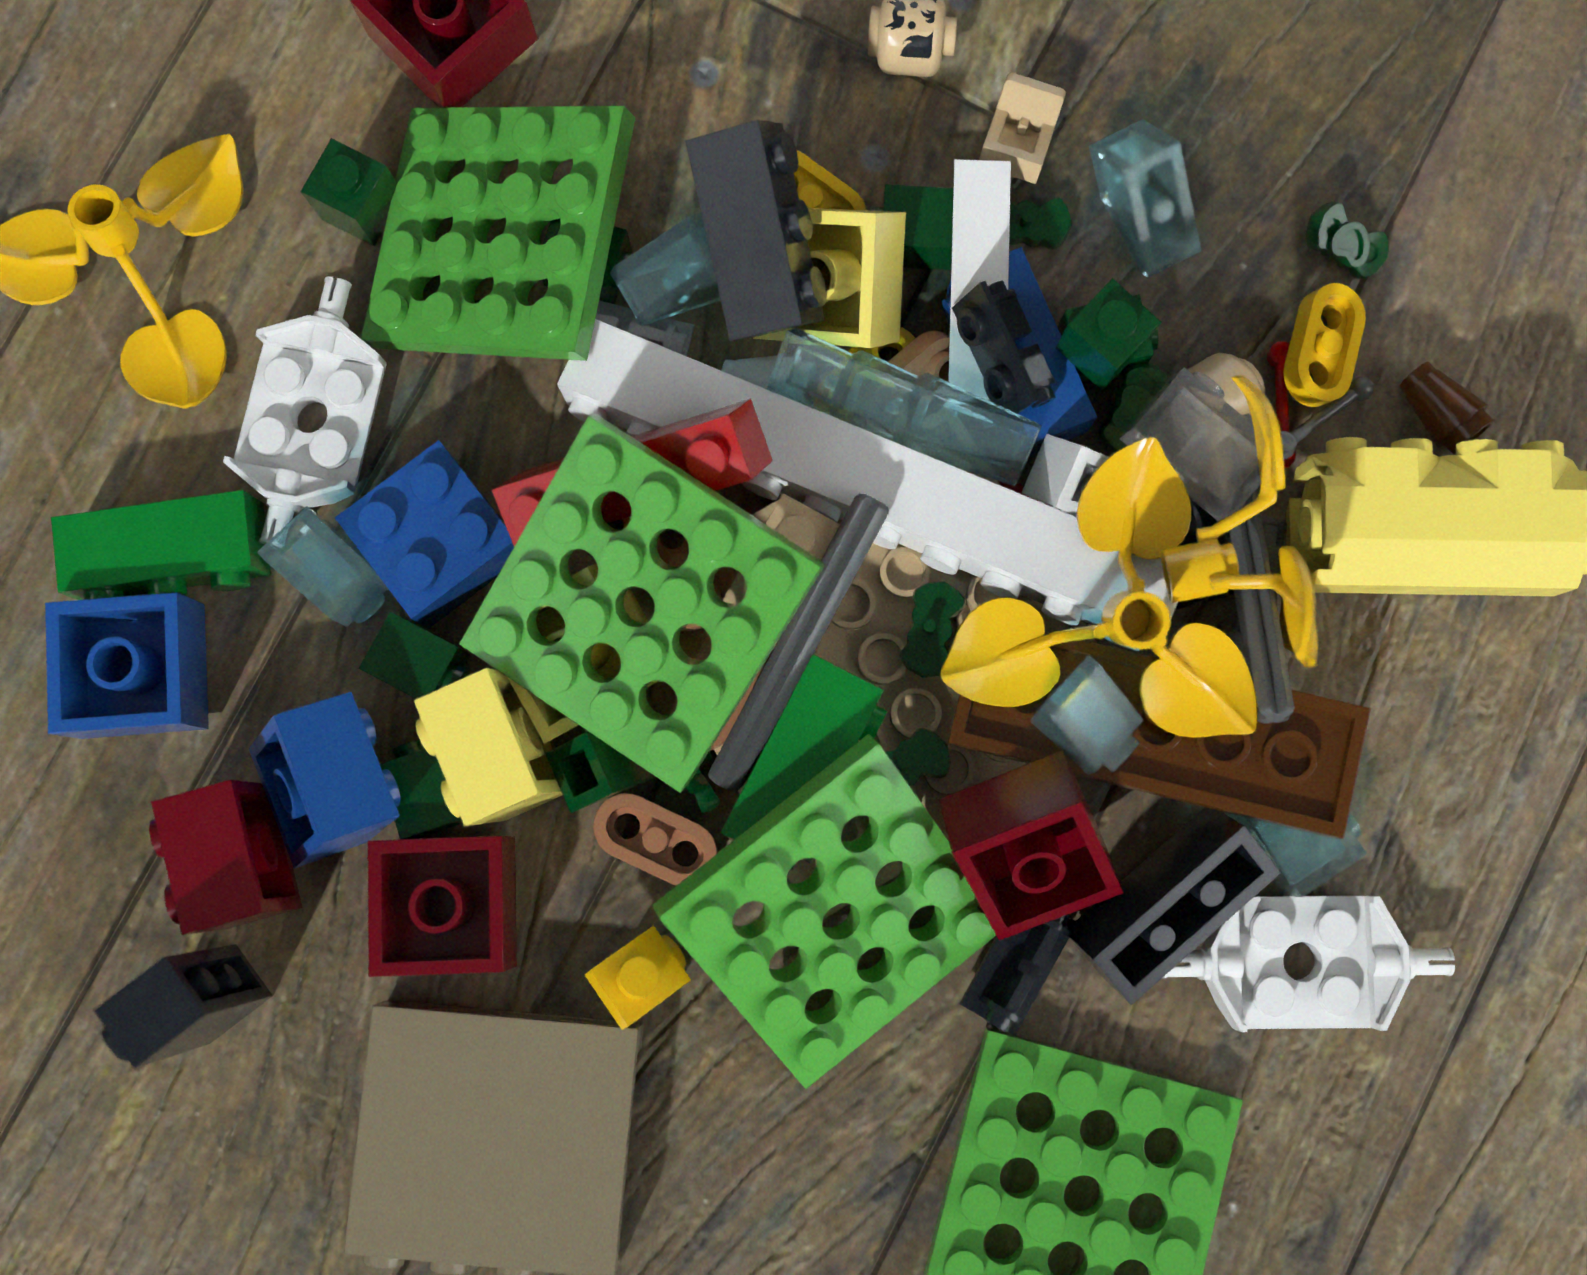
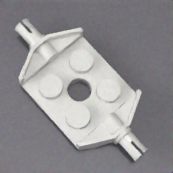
M331 276L325 277L318 311L314 312L313 316L306 315L257 329L255 336L263 342L235 456L234 459L224 456L223 463L262 496L267 498L266 505L268 506V511L259 542L282 549H287L286 544L294 513L302 515L305 508L335 504L355 494L387 365L380 354L348 329L349 324L343 319L352 284L341 278L335 280ZM312 403L324 404L327 408L325 424L315 432H301L298 427V416L301 410Z
M1255 896L1205 940L1203 946H1198L1197 950H1193L1181 961L1185 962L1184 965H1176L1163 978L1198 977L1199 980H1205L1221 1013L1232 1029L1240 1032H1248L1247 1029L1373 1028L1379 1031H1387L1410 980L1415 975L1452 976L1455 971L1454 964L1428 962L1430 960H1455L1450 947L1413 949L1408 945L1380 896ZM1302 942L1313 953L1314 966L1309 975L1303 979L1294 980L1285 971L1283 958L1290 946Z

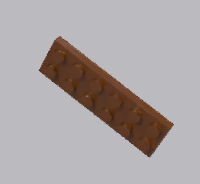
M1085 640L1060 643L1049 647L1058 659L1060 677L1050 692L1037 701L1016 707H1001L982 704L959 695L948 740L950 745L1027 764L1063 750L1076 776L1336 840L1344 839L1371 712V708L1292 690L1295 709L1290 714L1289 720L1285 722L1260 723L1257 720L1255 732L1248 735L1233 734L1197 738L1178 736L1160 728L1148 717L1140 697L1139 685L1141 675L1150 663L1159 658Z

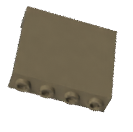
M386 1000L372 1005L343 1254L364 1256L363 1263L375 1268L400 1267L404 1265L405 1260L430 1262V1270L442 1274H463L469 1272L471 1266L497 1268L496 1275H537V1272L563 1275H616L622 1252L619 1251L637 1054L642 1047L644 1022L635 1021L627 1028L621 1030L615 1019L399 1000Z

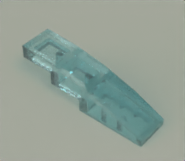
M798 328L786 331L767 386L769 391L939 461L1013 486L1020 479L1042 427L1041 424L998 406L928 372L917 376L863 350L852 354Z

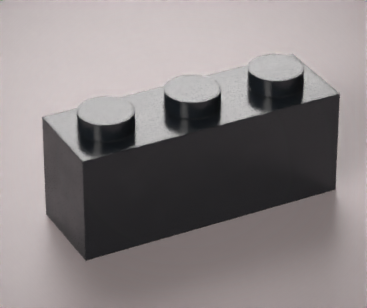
M754 120L686 140L729 340L752 338L825 321L822 306L826 304L827 300L826 286L820 270L816 266L813 267L808 240L811 239L813 233L812 220L806 204L798 197L793 174L798 170L797 150L790 134L784 132L783 123Z
M1204 807L1120 881L1123 890L1122 894L1094 904L1067 928L1071 931L1068 937L1098 973L1132 1005L1281 872L1244 825L1221 811Z
M234 944L164 956L93 1011L104 1025L101 1034L109 1050L120 1060L130 1062L132 1067L136 1069L212 1043L273 995L239 947Z

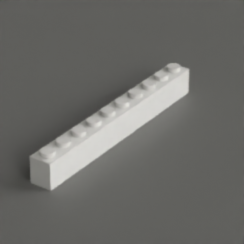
M595 319L587 361L568 360L557 383L567 405H569L568 411L573 416L585 422L588 416L599 415L609 423L626 429V434L629 436L641 434L751 398L773 460L752 480L742 483L751 492L771 500H777L779 494L782 495L783 493L836 522L838 519L843 520L856 495L859 493L867 494L884 503L889 508V514L873 542L874 544L887 549H896L897 545L901 544L922 553L921 561L933 569L953 575L960 569L982 578L981 586L1000 597L1017 599L1020 594L1043 604L1041 610L1044 614L1065 624L1078 625L1080 620L1092 625L1101 623L1102 611L1107 601L1115 594L1127 591L1128 584L1118 563L1119 550L1099 552L1089 548L1081 537L1077 517ZM1132 554L1131 560L1139 578L1145 581L1144 592L1152 593L1161 598L1168 607L1171 618L1178 602L1171 603L1168 597L1161 558L1142 559ZM1108 636L1104 637L1107 641L1119 647L1132 651H1140V649H1135L1117 644L1114 641H1112Z

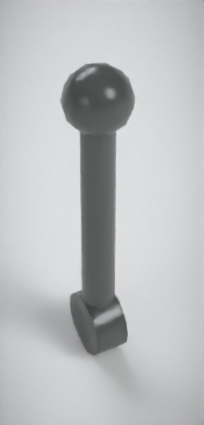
M1367 377L1353 379L1349 390L1341 398L1334 400L1293 431H1281L1284 459L1294 454L1297 442L1356 400L1364 401L1369 399L1374 392L1373 382Z

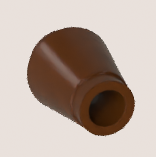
M1428 361L1411 372L1398 387L1406 395V399L1437 448L1445 445L1453 455H1456L1457 443L1476 440L1495 422L1485 411L1489 404L1439 369H1435Z

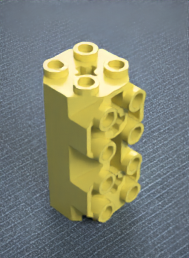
M1344 437L1327 441L1326 453L1309 455L1302 464L1296 467L1293 483H1305L1302 498H1289L1286 510L1287 547L1293 546L1304 559L1310 574L1314 593L1557 596L1578 589L1582 576L1587 575V471H1580L1572 459L1564 456V443L1560 441H1534L1521 445V449H1498V442L1495 440L1476 439L1457 443L1456 455L1436 456L1433 454L1432 441L1424 438L1397 440L1391 443V447H1367V440L1364 438Z

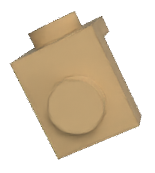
M1009 73L1006 77L979 160L1011 161V178H1018L1036 184L1066 96V91L1063 88L1016 73Z

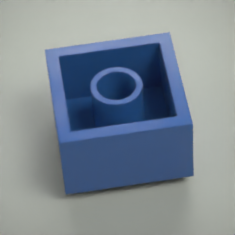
M440 440L335 517L409 617L427 629L431 628L497 578L514 548L504 521Z
M179 593L45 603L48 734L88 739L209 729L205 604Z
M352 692L273 715L249 748L294 869L367 843L399 817L396 808L400 805V793L397 783L388 769L382 770L373 749V746L376 744V731L373 721L364 708L358 709Z

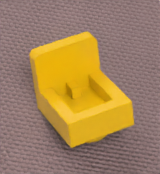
M654 925L584 974L621 1030L630 1026L691 981V978L684 970L686 960L681 949L669 936H661Z

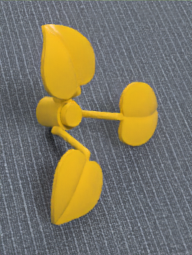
M225 134L195 142L167 155L152 165L143 175L137 189V198L143 208L138 207L130 197L121 201L116 192L108 186L94 184L81 188L71 197L67 208L68 214L54 209H40L23 213L1 224L0 291L24 304L45 305L54 303L67 297L75 289L78 278L76 266H83L89 262V245L99 255L116 258L157 324L136 330L125 342L120 355V367L123 376L138 394L148 400L183 409L199 405L212 394L223 376L227 359L224 337L216 323L200 310H185L167 320L165 313L134 265L129 253L135 248L139 236V228L134 220L135 218L155 227H162L170 220L178 232L187 236H202L216 232L234 219L241 207L244 189L237 146L233 137L230 134Z
M1242 375L1233 376L1231 379L1243 392L1252 418L1261 480L1260 492L1253 502L1213 526L1196 529L1198 543L1161 550V564L1166 590L1170 602L1175 603L1227 593L1228 589H1274L1281 595L1279 620L1284 648L1295 653V657L1298 658L1304 667H1313L1316 665L1318 651L1315 598L1309 571L1298 550L1293 546L1279 549L1280 574L1240 575L1233 544L1220 545L1217 540L1219 536L1273 505L1277 500V490L1284 489L1285 485L1282 436L1276 414L1268 398L1253 382Z
M1146 438L1134 442L1110 456L1087 481L1078 501L1077 524L1084 543L1089 548L1099 552L1119 550L1118 563L1128 584L1127 591L1119 592L1107 601L1102 611V622L1096 625L1061 630L1045 635L1043 618L1032 605L1010 597L988 600L974 608L966 616L956 632L940 672L942 681L958 694L982 704L1001 707L1026 705L1039 700L1049 693L1059 680L1060 665L1057 657L1049 648L1050 646L1092 638L1101 639L1108 636L1112 641L1123 646L1135 649L1151 648L1159 657V659L1153 661L1144 669L1140 679L1139 690L1145 712L1160 728L1178 736L1192 738L1233 734L1248 735L1255 732L1257 725L1256 693L1248 666L1236 644L1217 628L1205 624L1189 623L1180 627L1174 633L1167 648L1165 646L1167 643L1166 635L1171 622L1169 609L1161 598L1152 593L1144 592L1145 581L1139 578L1132 563V554L1142 559L1161 558L1162 549L1177 547L1183 542L1191 522V504L1186 487L1168 461L1156 438Z

